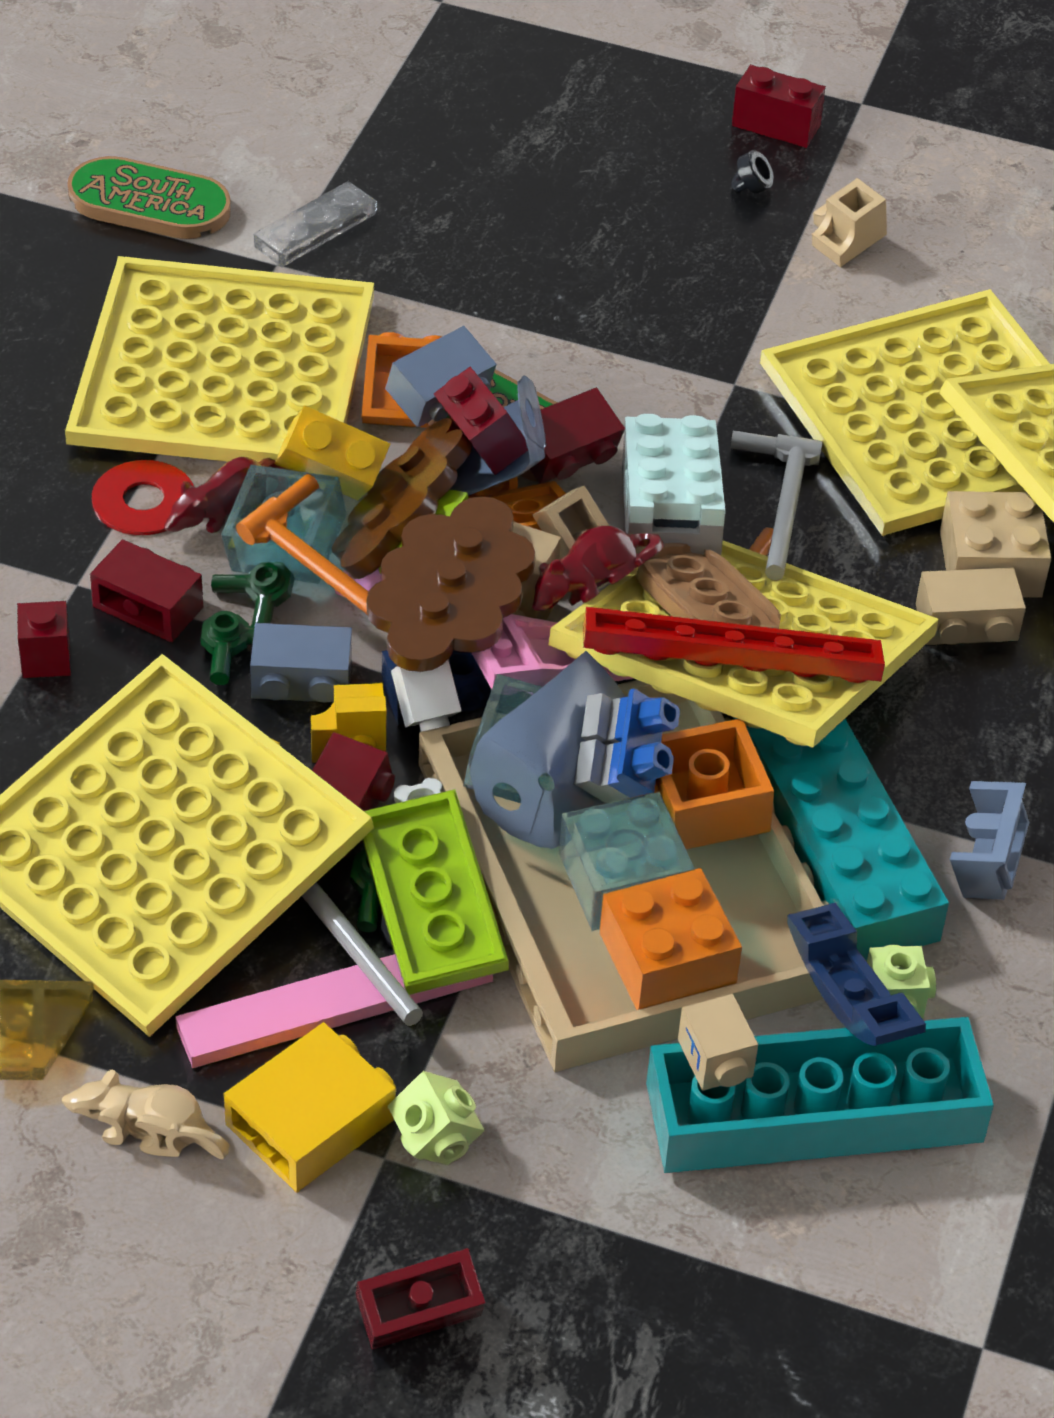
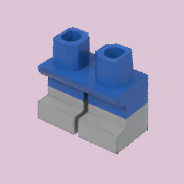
M635 688L630 689L628 697L611 699L603 693L588 695L581 738L586 741L580 742L574 785L605 803L654 793L656 779L672 774L674 756L671 749L662 744L661 740L663 732L674 730L675 727H678L679 707L665 697L649 698Z

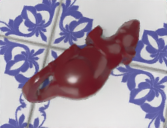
M238 457L220 467L206 483L197 488L193 487L190 482L184 481L181 485V496L174 503L164 528L167 531L178 532L182 529L199 525L203 519H209L206 524V530L210 533H216L223 527L226 515L235 513V517L242 520L269 498L278 497L287 490L290 484L288 470L274 464L275 460L271 458H265L257 462L249 457ZM273 474L279 477L280 482L278 485L267 492L268 475Z
M596 526L588 529L577 538L566 556L553 560L550 565L545 562L540 564V576L535 585L532 608L535 611L551 609L569 592L571 594L568 601L571 606H574L581 600L583 603H586L599 594L598 587L608 581L610 584L618 582L635 568L659 553L665 547L664 542L657 534H627L613 526ZM637 547H646L640 553H636Z

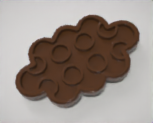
M451 418L441 419L429 426L412 442L403 455L386 465L378 473L373 487L367 492L368 495L350 512L347 518L349 525L336 538L331 550L339 559L341 567L351 578H364L381 567L382 559L386 554L396 549L399 543L402 542L403 528L408 522L422 515L435 514L438 508V500L456 482L457 469L468 458L473 445Z
M480 496L469 498L459 503L452 511L450 517L438 514L419 516L409 521L403 528L401 536L402 547L388 552L382 559V581L376 583L369 590L366 599V609L369 621L377 629L388 633L387 651L390 659L397 666L415 672L434 670L442 666L449 659L453 650L469 653L485 651L494 646L501 638L503 618L515 613L521 606V583L529 579L534 573L535 568L533 544L526 537L513 532L514 517L511 509L504 502L492 497Z

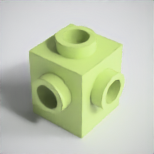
M887 945L870 948L867 959L869 966L891 995L903 992L923 1019L928 998H934L936 994V977L934 968L932 966L926 967L922 946Z
M423 1071L388 1105L402 1133L400 1139L404 1148L413 1157L420 1160L425 1159L449 1165L451 1162L461 1158L468 1151L469 1145L485 1131L474 1111L476 1104L473 1098L461 1087L458 1080Z

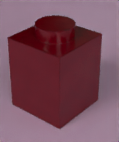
M66 601L17 603L18 646L22 678L71 676L70 635Z

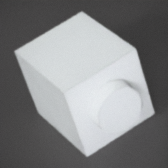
M448 660L442 666L430 671H408L399 666L391 670L405 728L419 725L421 732L449 726L448 717L461 712Z

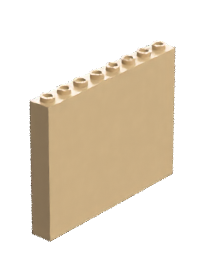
M639 680L618 684L626 697H628L629 690L635 688L649 698L665 697L679 707L678 727H675L674 730L665 731L662 734L731 720L728 717L724 718L719 711L702 709L694 701L675 694L661 693L655 690L652 685ZM513 710L420 732L419 767L425 779L434 778L442 783V792L456 790L508 958L509 971L554 1072L678 1039L682 1007L732 993L746 1020L823 999L798 952L787 924V915L828 905L829 903L820 900L814 888L811 869L807 863L800 862L794 851L792 834L786 825L781 826L775 815L774 803L771 832L673 852L660 818L637 823L632 813H624L621 800L608 803L572 839L563 845L553 849L538 847L508 834L494 820L486 816L475 799V792L471 781L470 768L477 744L485 733ZM544 773L539 776V784L542 788L552 791L554 789V782L549 774ZM498 783L494 786L493 795L501 807L510 811L517 810L520 807L521 798L515 788L506 783ZM701 868L742 946L737 983L636 1010L599 934L603 894Z

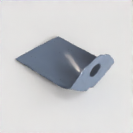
M522 376L518 381V400L504 408L524 435L528 451L494 475L472 447L468 458L457 469V479L450 490L467 492L469 496L518 477L544 459L546 438L536 387L527 376Z
M587 651L517 708L500 719L485 733L477 744L470 768L471 781L475 792V799L480 804L483 813L494 820L508 834L538 847L553 849L563 845L572 839L608 804L574 785L580 742L586 741L581 738L588 695L600 693L607 695L611 699L626 696L606 670ZM544 773L549 774L554 782V789L552 791L542 788L539 784L540 775ZM506 783L515 788L521 798V805L517 810L510 811L504 809L497 803L493 795V788L496 784Z

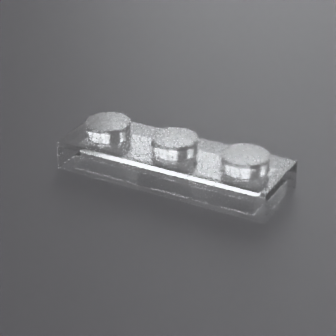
M347 181L254 233V247L280 267H284L375 215L376 200Z

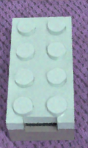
M655 414L625 417L622 456L625 532L627 534H657L664 543L688 544L692 553L704 555V550L709 549L721 555L725 502L716 420H707L696 415L686 416L682 419L661 418ZM637 547L636 553H640L646 547Z

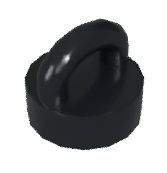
M751 150L738 158V171L734 175L731 184L735 191L739 192L748 188L754 194H758L773 185L774 176L772 168L762 153Z

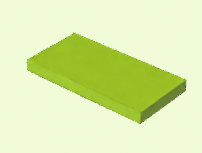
M453 789L364 811L372 817L374 829L362 841L405 991L411 995L509 970L508 958L456 790Z

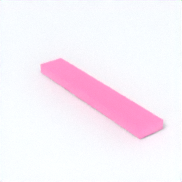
M395 954L379 958L404 988ZM355 965L176 1016V1028L192 1068H196L303 1037L322 1022L326 1023L330 1028L393 1011V1008L359 966ZM493 974L411 994L410 997L417 1004L493 982Z

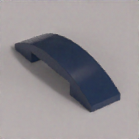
M836 903L787 915V924L814 984L835 1016L855 1037L869 1045L877 1046L926 1032V1023L903 992L891 995L858 951L857 931Z

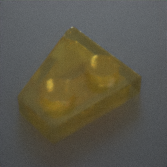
M0 980V1080H44L92 1002L94 984L91 981Z

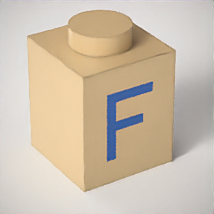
M733 993L682 1007L678 1041L702 1091L718 1086H735L746 1078L753 1077L758 1043Z

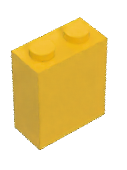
M304 405L292 421L274 464L301 476L311 474L319 484L358 501L373 487L391 443Z
M322 1022L224 1093L225 1125L297 1193L394 1121L388 1105L396 1098V1086L386 1071L379 1067H372L360 1056L357 1047L351 1039L345 1035L336 1034L326 1023Z

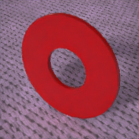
M154 460L130 461L113 467L98 479L92 491V506L97 517L105 525L116 531L131 535L158 534L167 531L164 525L171 514L174 503L181 496L182 483L185 481L190 482L193 487L194 485L182 470L171 464ZM151 485L162 491L164 499L158 506L152 509L137 510L125 503L124 495L134 486Z

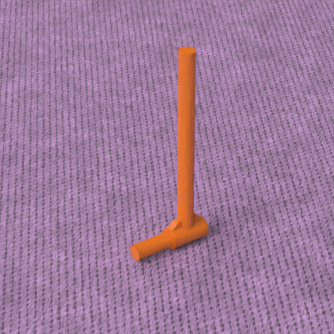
M311 474L304 475L278 497L269 498L236 525V530L244 542L254 545L255 543H267L272 540L367 614L366 599L369 591L286 528L288 512L319 489V484L314 476Z

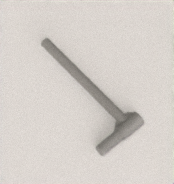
M733 431L730 448L774 455V459L787 462L765 574L769 579L780 580L785 572L804 466L819 465L822 441L778 434V437Z
M316 882L302 895L304 900L407 1026L416 1024L423 1015L422 1010Z

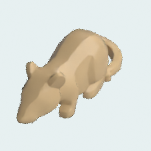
M114 1070L107 1071L102 1080L85 1083L79 1089L62 1097V1103L71 1112L112 1125L111 1128L104 1130L102 1135L103 1141L108 1144L120 1145L130 1134L142 1140L139 1146L141 1151L156 1156L179 1157L182 1149L192 1143L200 1145L211 1155L219 1159H224L229 1153V1143L222 1136L216 1134L204 1121L200 1106L195 1097L188 1090L178 1085L164 1084L142 1088L123 1085L119 1082V1074Z

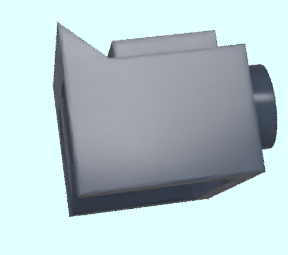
M971 781L969 790L977 813L969 815L965 823L969 835L976 838L973 852H952L950 862L963 898L1005 900L1007 890L1012 889L1029 826V819L1022 800L1026 783Z

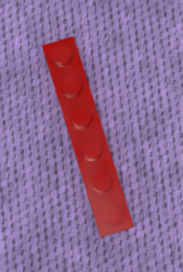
M586 607L583 648L594 649L601 654L614 655L624 652L642 654L652 660L677 658L693 660L695 663L704 666H714L721 663L743 666L748 670L756 672L774 669L791 671L802 677L826 675L841 677L853 683H862L867 680L882 682L885 661L881 640Z

